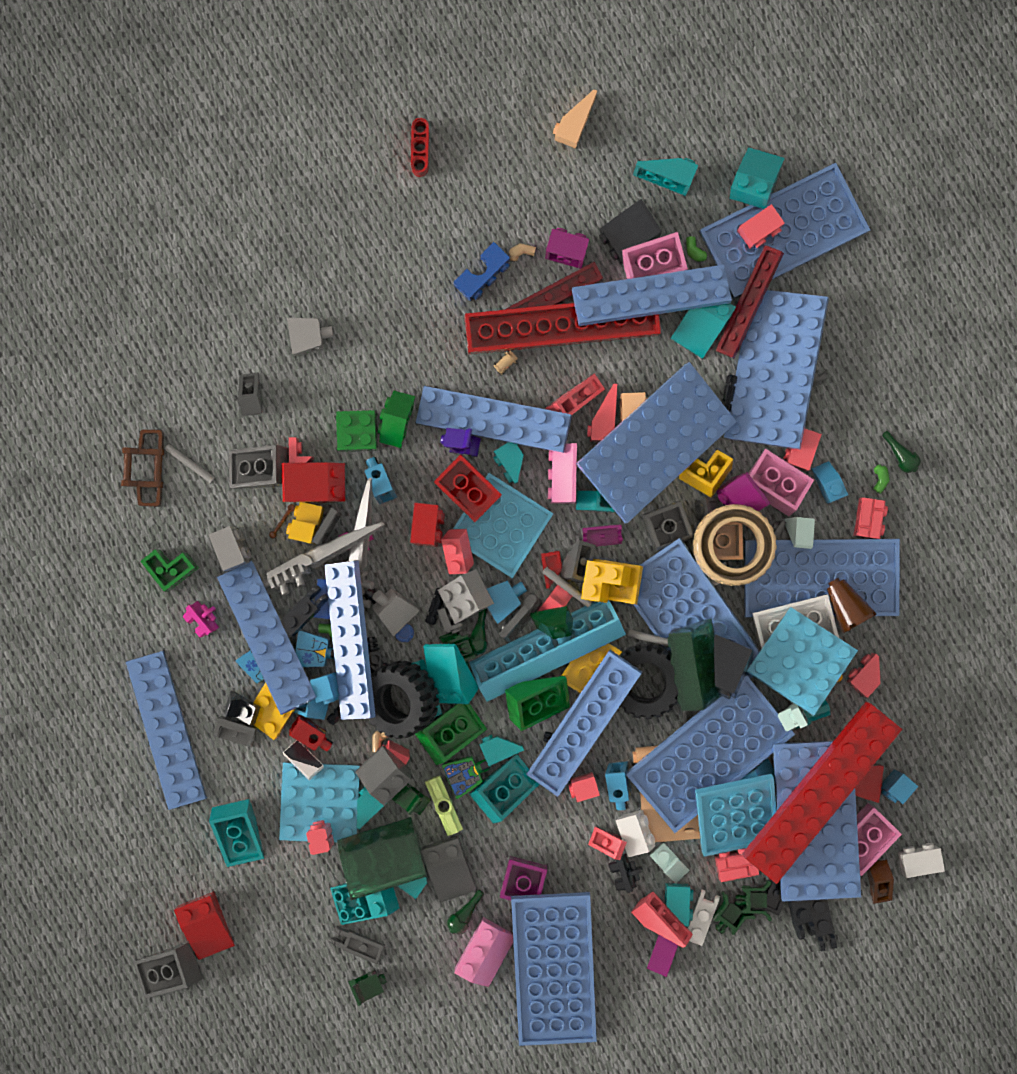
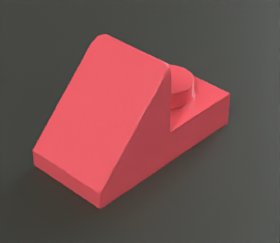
M289 437V463H310L314 457L299 456V454H302V442H299L297 437Z
M557 585L538 611L564 607L573 596Z
M595 827L588 845L616 860H620L627 842L622 840L621 836Z

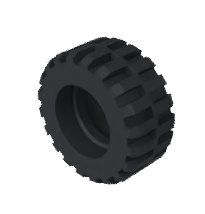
M649 642L647 644L638 643L633 647L630 646L619 655L633 666L641 663L654 664L662 670L665 677V686L659 695L653 698H643L630 690L619 708L622 707L625 713L628 715L631 713L635 715V718L639 719L640 717L652 719L655 716L659 718L664 713H669L673 706L679 702L684 686L678 658H675L670 650L664 649V646L653 645V643Z
M395 661L373 672L371 680L375 717L369 718L370 724L372 726L375 725L378 732H384L385 736L389 738L394 737L395 739L411 737L431 724L438 712L436 706L439 705V698L436 697L438 690L434 688V680L427 676L429 673L425 669L421 670L420 666L415 663L411 665L410 661ZM392 684L401 687L408 695L410 700L409 715L400 712L393 704L391 699Z

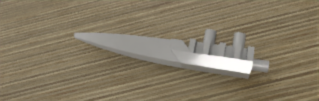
M372 478L367 480L354 531L371 525ZM369 537L350 548L348 562L359 561L362 596L365 594L363 588L373 589L374 582L365 580L368 571H363L367 567ZM363 599L364 607L370 608L371 601Z
M380 522L352 531L267 572V579L262 582L265 589L271 586V589L280 590L283 596L288 595L289 590L287 586L289 582H296L298 587L304 586L303 575L312 573L310 567L316 569L322 566V564L362 542L385 524Z

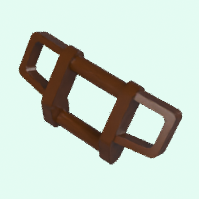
M143 429L140 431L138 448H122L124 471L121 486L137 487V503L139 506H161L163 488L162 456H164L165 452L163 449L164 433L161 430ZM146 434H158V449H143ZM132 455H155L154 481L131 480ZM142 487L157 488L155 503L143 502Z

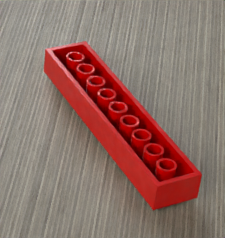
M574 303L465 313L464 316L468 355L653 337L661 334L659 314L579 326Z
M865 702L742 853L745 859L777 884L902 731V728L875 706Z

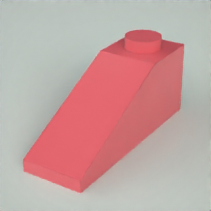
M594 373L545 409L573 415L604 391L605 388Z
M617 384L612 385L593 418L591 426H587V437H590V442H600L615 429Z
M654 892L642 898L631 912L644 927L683 948L686 947L693 935Z

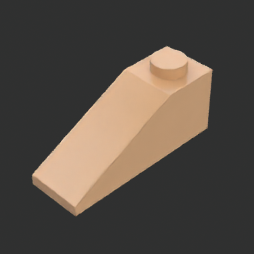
M592 90L562 117L560 123H556L553 131L555 141L573 148L577 147L596 99L597 90Z

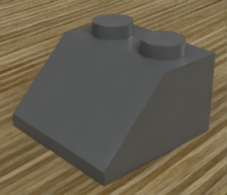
M381 746L356 770L357 776L369 794L383 806L411 781V769L384 746Z

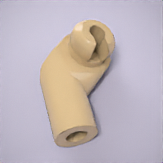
M518 244L509 250L510 260L517 261L522 254L534 256L536 247Z
M376 731L373 733L372 752H376L382 746V741L387 738L384 732Z

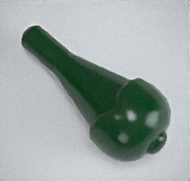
M889 431L884 432L882 436L891 446L899 462L898 467L905 473L916 472L921 463L918 454L911 452L897 442Z
M487 608L479 612L476 625L470 638H468L475 656L483 654L488 646L485 631Z
M477 890L466 905L455 914L449 916L447 926L452 934L461 935L467 931L474 909L484 895L481 890Z

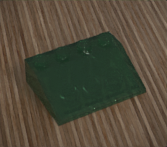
M712 618L675 629L668 634V646L671 647L672 653L671 664L675 670L674 682L678 688V703L681 705V711L704 710L720 696L715 687V634Z
M411 817L337 840L340 860L351 900L427 877L418 832Z

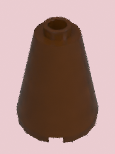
M837 578L828 583L830 587L827 588L842 634L877 615L870 605L844 579L840 581Z

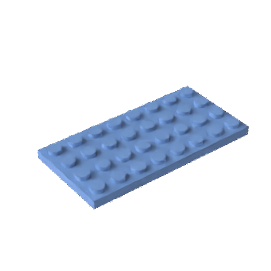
M834 163L771 195L768 206L773 205L785 224L778 235L767 237L765 239L766 242L758 248L754 246L750 249L737 231L740 225L764 210L752 205L700 229L699 233L716 266L724 265L730 294L734 299L742 295L765 245L784 253L772 278L774 279L869 232L870 228L837 164Z
M766 291L741 344L736 370L737 383L734 384L736 387L733 402L731 401L730 403L732 404L730 414L737 422L724 433L725 439L801 450L829 301L828 297Z
M688 362L580 459L576 465L622 521L628 523L737 421L692 364Z
M680 537L639 565L643 566L638 602L637 605H633L655 636L685 643V648L699 646L708 683L703 688H700V686L695 687L693 691L704 707H706L719 696L715 687V634L752 649L754 656L750 665L760 650L709 577L703 573L695 557ZM664 646V649L670 650L673 656L678 658L679 649ZM748 672L746 673V675L749 677V679L753 677V676H752L751 674H749Z
M814 539L812 549L794 547L791 540H776L777 550H775V558L771 563V567L758 580L744 585V617H753L752 613L827 595V588L830 587L828 583L837 578L840 581L844 579L876 612L877 615L875 616H899L900 539ZM744 540V566L753 559L756 553V540ZM830 600L833 615L836 616Z
M745 675L736 698L726 699L719 695L626 772V776L672 831L676 833L698 815L695 789L739 781L773 753V744L785 743L795 734L792 730L786 731L776 710L749 677Z
M833 741L773 744L776 810L780 808ZM855 788L780 879L782 901L861 897Z
M590 892L511 896L519 1046L597 1042Z

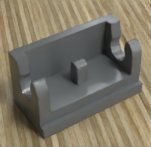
M221 716L217 720L214 736L252 748L258 728Z

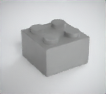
M228 526L209 534L223 571H231L250 563L252 555L249 548L244 547L242 541L245 540L241 529L238 530L237 527Z
M476 569L459 576L438 590L455 624L474 616L494 604Z

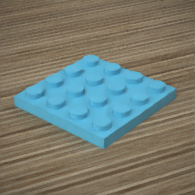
M488 473L486 479L502 495L476 522L463 512L453 529H467L472 553L513 578L553 513Z
M790 607L747 672L814 716L858 650Z
M283 762L279 840L308 841L306 833L311 828L310 826L313 825V822L324 820L325 823L331 824V834H333L334 842L357 843V799L359 798L360 779L356 774V770L360 765L323 764L324 768L309 781L291 762Z
M772 774L695 789L703 856L743 849L749 846L776 813L775 786Z

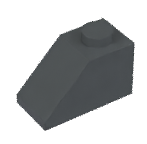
M259 372L241 374L239 377L238 400L243 416L262 414Z
M578 540L563 561L560 577L571 582L584 583L587 560L593 561L596 545Z

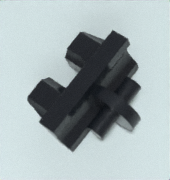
M626 853L622 854L620 860L615 859L609 863L612 873L620 871L621 878H617L614 881L616 890H626L627 893L632 892L633 888L637 887L635 881L640 880L638 873L643 871L642 866L636 867L634 861L629 862Z

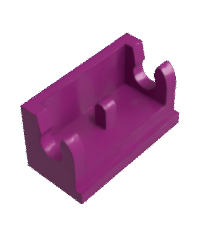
M619 524L582 528L583 541L596 545L595 547L622 544V526Z
M659 935L647 969L667 977L679 945Z

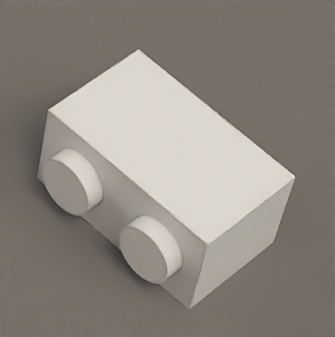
M643 810L624 814L615 820L622 840L627 842L625 849L628 857L648 853L655 847V838L648 827L649 821L647 816L644 815Z
M933 843L922 844V848L917 849L914 846L904 847L903 851L898 852L901 872L906 878L945 871L941 848Z

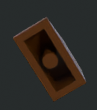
M887 859L877 860L867 870L873 904L892 901L894 877Z

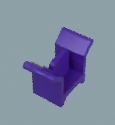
M447 428L446 434L441 436V443L444 447L450 449V453L478 457L481 438L471 436L472 429L470 428L466 430Z

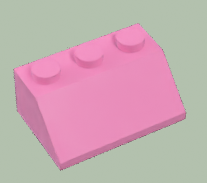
M678 232L622 250L623 265L627 279L688 269Z
M577 443L566 444L564 453L549 450L548 461H552V469H548V480H552V488H548V499H551V503L574 504L576 502Z
M767 449L763 451L748 472L769 500L770 505L787 516L792 515L798 509L814 479Z
M869 803L857 814L860 876L902 835Z
M483 917L458 961L454 973L471 983L489 987L513 944V933Z

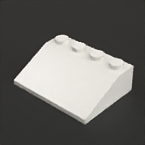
M828 594L752 613L758 649L760 651L790 607L839 638Z

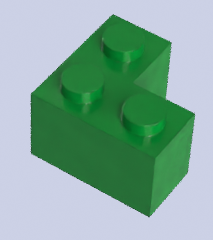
M393 390L391 397H387L385 408H382L380 419L383 421L379 424L377 434H380V443L398 448L402 447L416 396Z
M155 549L140 561L164 592L171 591L199 569L188 553H181L170 562L161 550Z

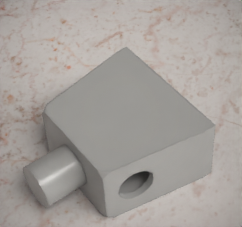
M287 318L291 349L294 357L324 348L323 339L334 337L332 326L321 327L320 320L317 318Z
M393 589L388 590L385 594L378 590L372 597L376 601L372 609L393 636L420 611L412 601Z

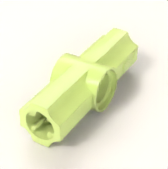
M441 775L425 781L447 836L463 830ZM439 802H448L449 808L447 810L440 809Z

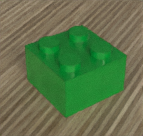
M375 410L336 412L337 450L339 452L378 451L377 413Z

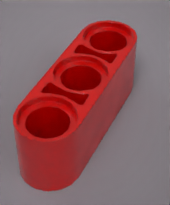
M417 118L412 122L411 169L417 177L425 176L429 170L430 130L429 124L424 118ZM419 126L426 128L423 132H417L416 129ZM418 145L425 146V149L422 151H417L415 148ZM418 163L425 165L422 170L415 169Z

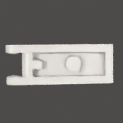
M702 889L693 911V920L689 922L687 927L693 934L689 941L700 946L704 943L720 899L718 895L714 897L713 902L704 899L705 890Z

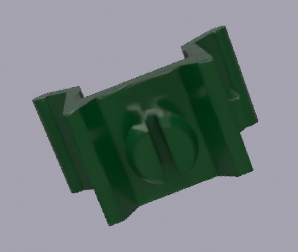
M451 632L439 637L442 644H456L469 667V660L476 656L469 644L468 634L461 636L457 632L453 634Z
M409 783L392 798L409 815L412 812L421 815L431 801L429 797L422 794Z
M767 880L762 887L742 885V890L746 895H735V899H745V901H735V904L738 906L746 905L742 909V913L764 914L768 921L772 920L766 910H751V908L767 907V894L753 893L751 891H765L771 885V882Z
M722 891L723 902L713 916V920L719 922L715 929L723 934L726 932V928L729 927L731 934L735 935L746 919L754 920L756 917L753 913H742V910L733 903L729 904L725 891Z
M372 970L356 979L348 981L358 1006H360L365 1001L383 993L381 985L387 983L384 974L377 976L375 970Z

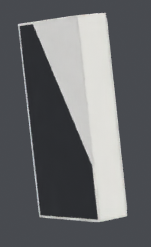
M297 740L283 752L284 756L309 781L324 768L323 764Z

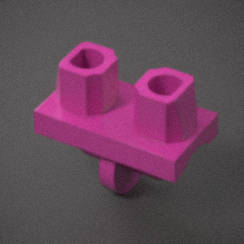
M196 601L185 608L187 611L183 618L189 624L194 621L197 622L199 626L195 629V633L200 638L211 634L219 628L214 621L216 620V617L213 615V612L216 610L214 606L208 609L205 604L201 605L199 601Z

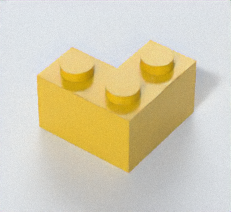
M716 450L707 464L696 459L679 475V479L712 498L732 470L733 458Z
M304 502L296 505L294 510L296 520L293 519L292 523H289L287 526L286 534H289L288 538L316 545L312 540L320 528L324 507Z
M587 560L581 599L607 603L610 584L629 586L631 567Z

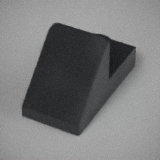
M230 691L225 707V717H237L249 725H254L260 706L238 693Z

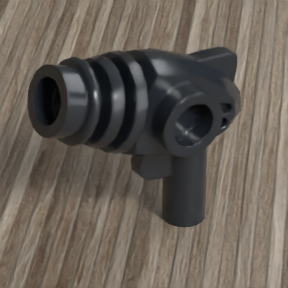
M368 637V652L372 674L388 665L387 658L385 656L382 657L381 652H378L380 648L378 644H375L377 643L375 637Z

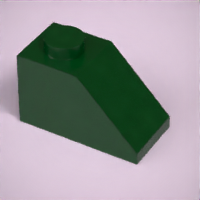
M567 606L530 613L536 628L549 637L557 639L572 636L573 617Z

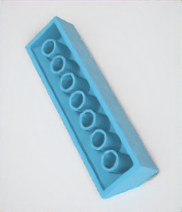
M609 600L607 603L595 601L589 607L584 606L572 612V636L553 639L537 629L470 661L469 664L477 685L486 701L488 702L504 694L506 689L520 682L531 681L625 636L626 633Z

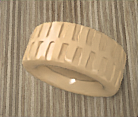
M740 504L725 505L711 511L698 524L697 530L694 533L693 554L703 573L710 579L724 585H745L758 580L771 567V563L775 558V550H777L776 535H774V529L769 524L768 519L759 511ZM728 522H739L746 525L754 533L757 542V549L753 559L747 565L737 569L722 564L717 559L713 550V540L716 532Z

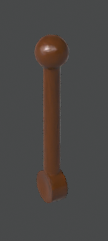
M293 504L288 505V510L276 528L269 533L270 538L274 539L277 536V531L289 514L295 510Z

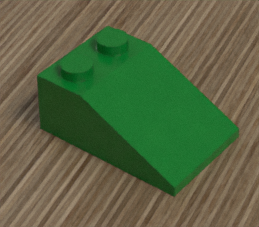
M565 676L524 681L505 690L509 719L521 731L570 708L567 678Z
M470 703L455 704L415 735L433 762L438 765L445 763L485 732L487 728Z

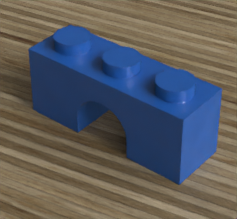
M495 242L480 255L481 260L487 265L485 273L474 275L466 269L453 282L454 286L469 301L473 298L477 300L483 294L482 289L486 285L490 287L497 279L495 276L499 272L504 273L510 267V257Z

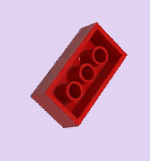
M414 503L410 543L430 547H438V543L442 544L443 532L440 531V524L444 525L445 513L439 505Z

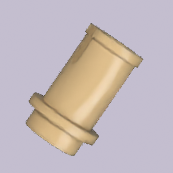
M511 351L505 352L506 355L494 365V368L501 375L513 363L516 364L518 358Z

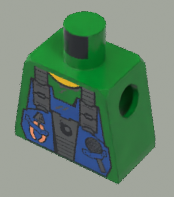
M473 756L442 763V768L456 799L483 782L481 773L490 770L486 759L476 763Z

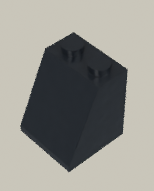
M640 199L602 226L599 237L604 245L608 244L610 247L609 253L613 260H618L619 263H622L623 249L660 237L662 230L643 200Z
M715 634V687L720 696L726 699L736 698L753 659V650Z

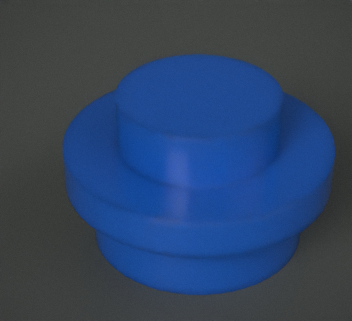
M406 624L395 636L400 642H409L414 636V629L411 625Z

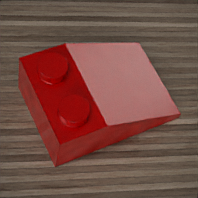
M462 454L434 481L474 522L502 495Z
M282 463L283 502H345V463Z
M215 892L178 905L174 909L180 928L198 960L235 946Z

